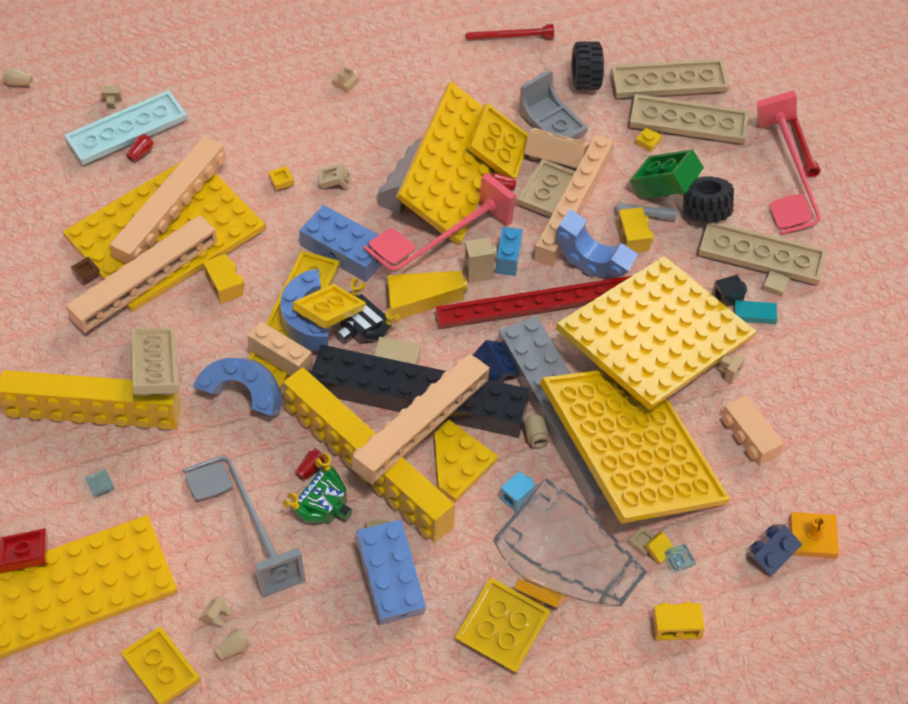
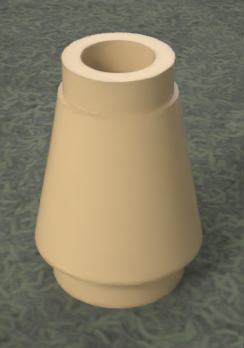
M13 67L5 68L3 83H7L9 86H31L33 75Z
M242 629L237 632L234 630L214 650L222 661L225 658L246 651V648L251 644Z

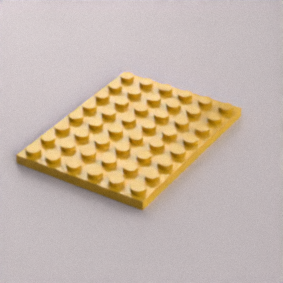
M181 162L62 231L63 236L83 259L89 257L100 269L99 276L102 280L114 274L126 264L112 256L111 242ZM215 172L203 184L202 189L195 193L190 203L183 207L179 216L168 225L167 230L161 233L156 239L155 244L170 236L171 233L179 230L199 215L215 229L217 243L125 305L131 312L203 269L204 261L225 253L227 254L266 230V224Z
M665 256L561 320L555 328L649 410L721 361L725 355L728 356L754 338L757 332Z
M604 370L543 377L540 381L541 387L621 524L726 505L729 502L728 494L668 398L649 410Z

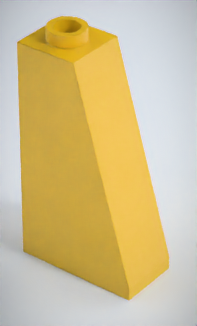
M462 270L388 275L389 306L396 310L401 319L434 309L436 306L463 300L464 291H467V279H463Z

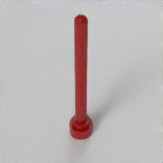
M546 24L542 28L467 32L465 38L467 40L543 36L546 39H554V24Z
M797 117L790 121L805 160L803 169L807 177H816L820 174L821 169L818 162L812 159Z

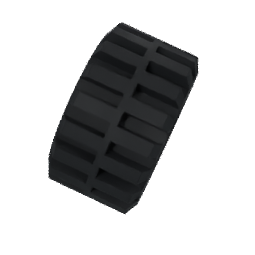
M599 41L575 42L573 46L571 69L573 85L576 90L601 88L604 77V55Z
M699 177L690 185L689 190L683 194V212L691 220L701 223L720 222L721 220H726L733 213L734 187L727 180L720 177Z

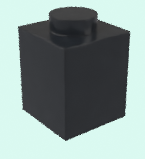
M737 274L716 280L712 294L726 307L734 305L735 300L744 301L747 287Z

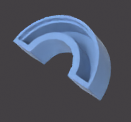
M569 209L558 226L556 233L558 245L566 256L567 261L583 270L589 276L618 278L625 275L637 258L638 253L622 243L618 246L610 247L596 242L587 232V220Z
M318 269L305 271L291 280L285 287L280 302L282 324L286 334L291 340L312 351H319L321 344L329 346L327 328L319 327L310 319L301 316L292 307L294 301L321 290Z
M224 358L217 360L204 368L194 382L193 387L211 394H221L224 387L231 381H240L251 392V409L270 416L280 414L281 392L278 382L264 365L248 358Z

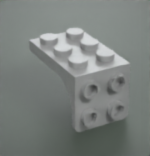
M548 70L521 86L519 113L535 128L574 139L588 132V126L558 98L553 87L552 71Z

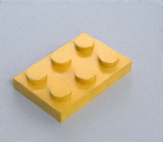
M332 284L294 301L292 309L325 329L363 311L366 302L339 286Z
M161 626L121 651L123 659L157 704L170 703L201 681L200 676Z

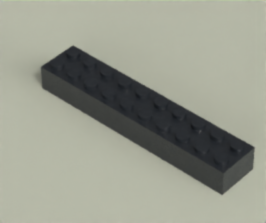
M321 344L311 375L340 400L400 412L404 408L407 409L417 396H422L432 383L438 382L446 371ZM488 380L443 422L449 419L456 425L519 438L529 403L530 389Z

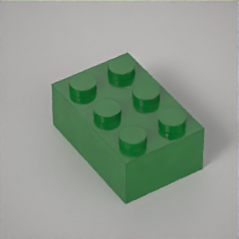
M693 149L648 156L629 181L640 199H652L659 196L667 197L673 194L681 195L689 190L690 185L698 179L704 167Z

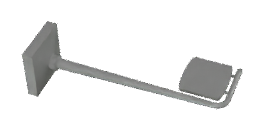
M219 456L183 469L184 473L192 471L185 478L194 499L203 500L226 492L233 487L224 464L215 462L223 460L228 463L268 555V559L254 564L259 591L262 597L306 582L302 555L299 548L279 555L276 554L239 475L228 457Z

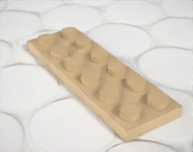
M723 59L611 65L616 98L634 97L635 94L660 96L729 91L730 87Z
M635 94L630 127L639 129L647 127L653 131L745 144L749 111Z
M712 222L707 223L698 255L768 273L773 271L791 279L818 285L827 249L723 223Z
M174 328L131 329L133 394L148 396L150 394L171 395L178 393Z

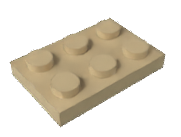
M542 159L518 196L517 204L551 217L575 171Z

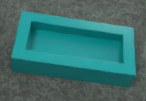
M735 300L734 313L746 323H777V303Z

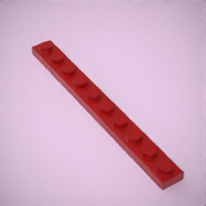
M632 276L436 306L435 311L439 328L583 306Z

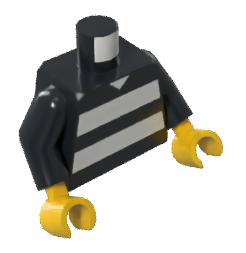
M354 278L350 283L353 290L349 293L366 302L363 311L342 320V329L337 332V336L342 342H346L352 337L359 344L379 340V337H384L390 330L392 322L398 323L401 320V316L396 313L394 308H389L386 313H383L364 295H358V292L365 290L366 285L364 282H361L360 286L356 288L359 279Z

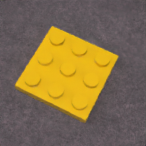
M486 103L481 109L466 149L499 174L517 178L525 156L524 152L528 133L489 103Z
M490 577L456 634L455 639L517 674L552 612L548 608Z

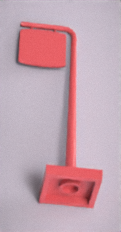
M795 90L757 101V123L759 128L779 124L817 217L815 221L806 224V222L812 220L813 216L804 194L791 195L775 200L769 206L779 229L787 228L780 232L781 235L818 224L821 218L786 121L797 118V95Z
M486 173L481 178L478 203L480 207L398 266H390L385 261L396 264L415 251V246L393 228L387 229L371 240L369 245L372 249L366 245L363 246V249L389 270H399L487 211L505 226L510 225L513 221L516 195L490 174Z

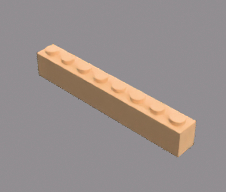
M597 134L594 136L536 244L534 261L551 267L555 265L561 253L556 238L557 228L569 209L579 215L583 212L612 157L614 140Z
M203 136L111 242L110 248L114 258L128 264L155 244L156 239L161 233H164L173 219L179 216L183 207L190 203L195 193L202 189L207 179L211 178L218 166L224 163L226 159L224 145Z
M200 215L190 220L182 228L174 231L161 242L156 243L151 249L141 253L136 259L122 266L117 272L107 276L102 282L88 289L86 293L73 299L66 305L70 319L86 333L217 243L215 229Z
M470 353L464 359H459L450 371L444 372L438 382L432 383L422 396H417L407 409H402L392 422H387L382 431L377 435H372L366 445L355 450L352 455V470L369 483L373 484L488 381L490 367Z

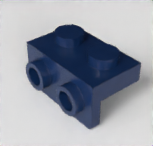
M485 340L473 354L474 357L490 367L488 380L502 382L507 376H516L518 374L514 362L506 352L505 346L499 341Z
M773 524L768 527L764 532L766 535L761 540L755 541L749 547L750 551L746 554L768 576H773L803 545L783 524Z

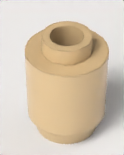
M537 414L528 416L523 422L528 442L534 448L546 446L549 442V433L544 417Z

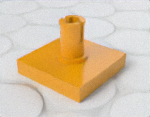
M791 512L790 530L803 544L792 556L838 558L839 547L836 515Z
M528 576L518 579L514 587L532 596L531 600L542 606L545 602L557 608L565 604L568 597L567 594Z

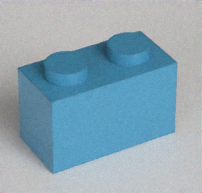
M502 227L497 254L496 274L516 276L523 229Z

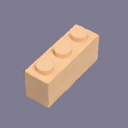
M533 128L529 131L524 154L529 155L531 159L541 160L542 158L557 165L559 163L567 165L566 168L577 170L589 147V142Z
M262 321L247 335L250 351L289 375H293L302 367L307 371L313 367L311 351Z
M747 395L725 405L722 420L733 431L736 440L743 444L752 460H755L760 466L781 455L784 445L783 441Z

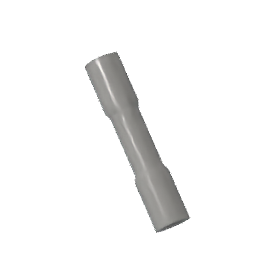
M617 203L616 215L622 209L643 207L644 213L648 217L676 221L677 209L644 207L626 203Z

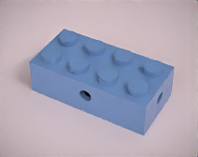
M322 205L299 230L300 246L314 254L339 260V268L365 282L382 265L363 249L364 245L372 249L369 242L379 235L325 205Z
M402 520L357 530L355 538L379 625L424 614L426 604Z

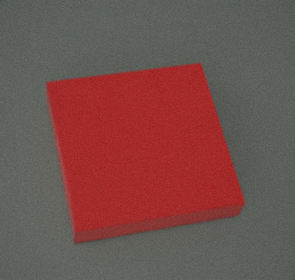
M46 528L1 537L0 573L46 564L48 536Z

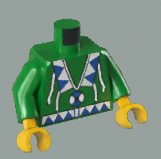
M323 453L321 455L325 460V464L317 458L315 465L319 468H324V471L320 470L299 497L296 493L290 492L286 496L291 502L285 499L282 503L284 508L289 509L292 507L293 512L306 523L330 524L336 516L346 521L353 511L352 508L346 506L347 490L335 468L329 465L331 462L330 455Z

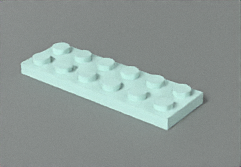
M168 90L65 134L64 137L80 163L85 165L133 144L136 137L142 133L151 136L188 120L186 112Z

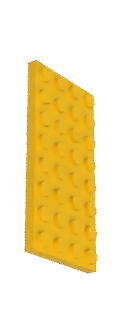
M452 81L444 89L395 197L442 234L475 211L479 202L481 178L486 173L490 174L493 169L466 149L483 106ZM469 224L448 238L458 245L462 242Z
M145 515L47 550L46 564L0 573V659L177 594L176 584L149 516Z

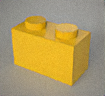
M643 207L619 210L617 223L623 244L635 252L650 251L651 242H654L653 231L649 230V217L645 215Z
M226 253L203 262L205 276L220 304L244 295V279L241 274H237L235 262L229 260Z
M661 603L654 606L652 619L655 641L702 639L705 626L701 603Z

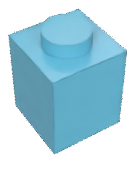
M519 471L501 487L500 500L515 512L519 511L534 497V481Z

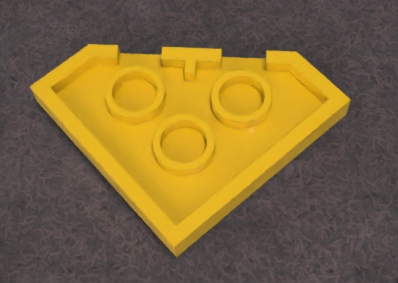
M449 419L434 433L438 489L456 503L498 461L499 456Z

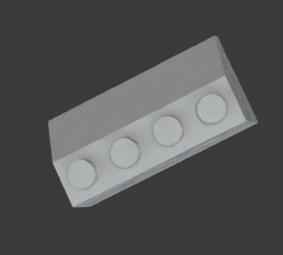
M423 137L416 139L412 146L407 148L405 156L398 161L394 172L389 174L385 185L379 188L377 194L379 206L401 214L406 207L405 204L395 197Z

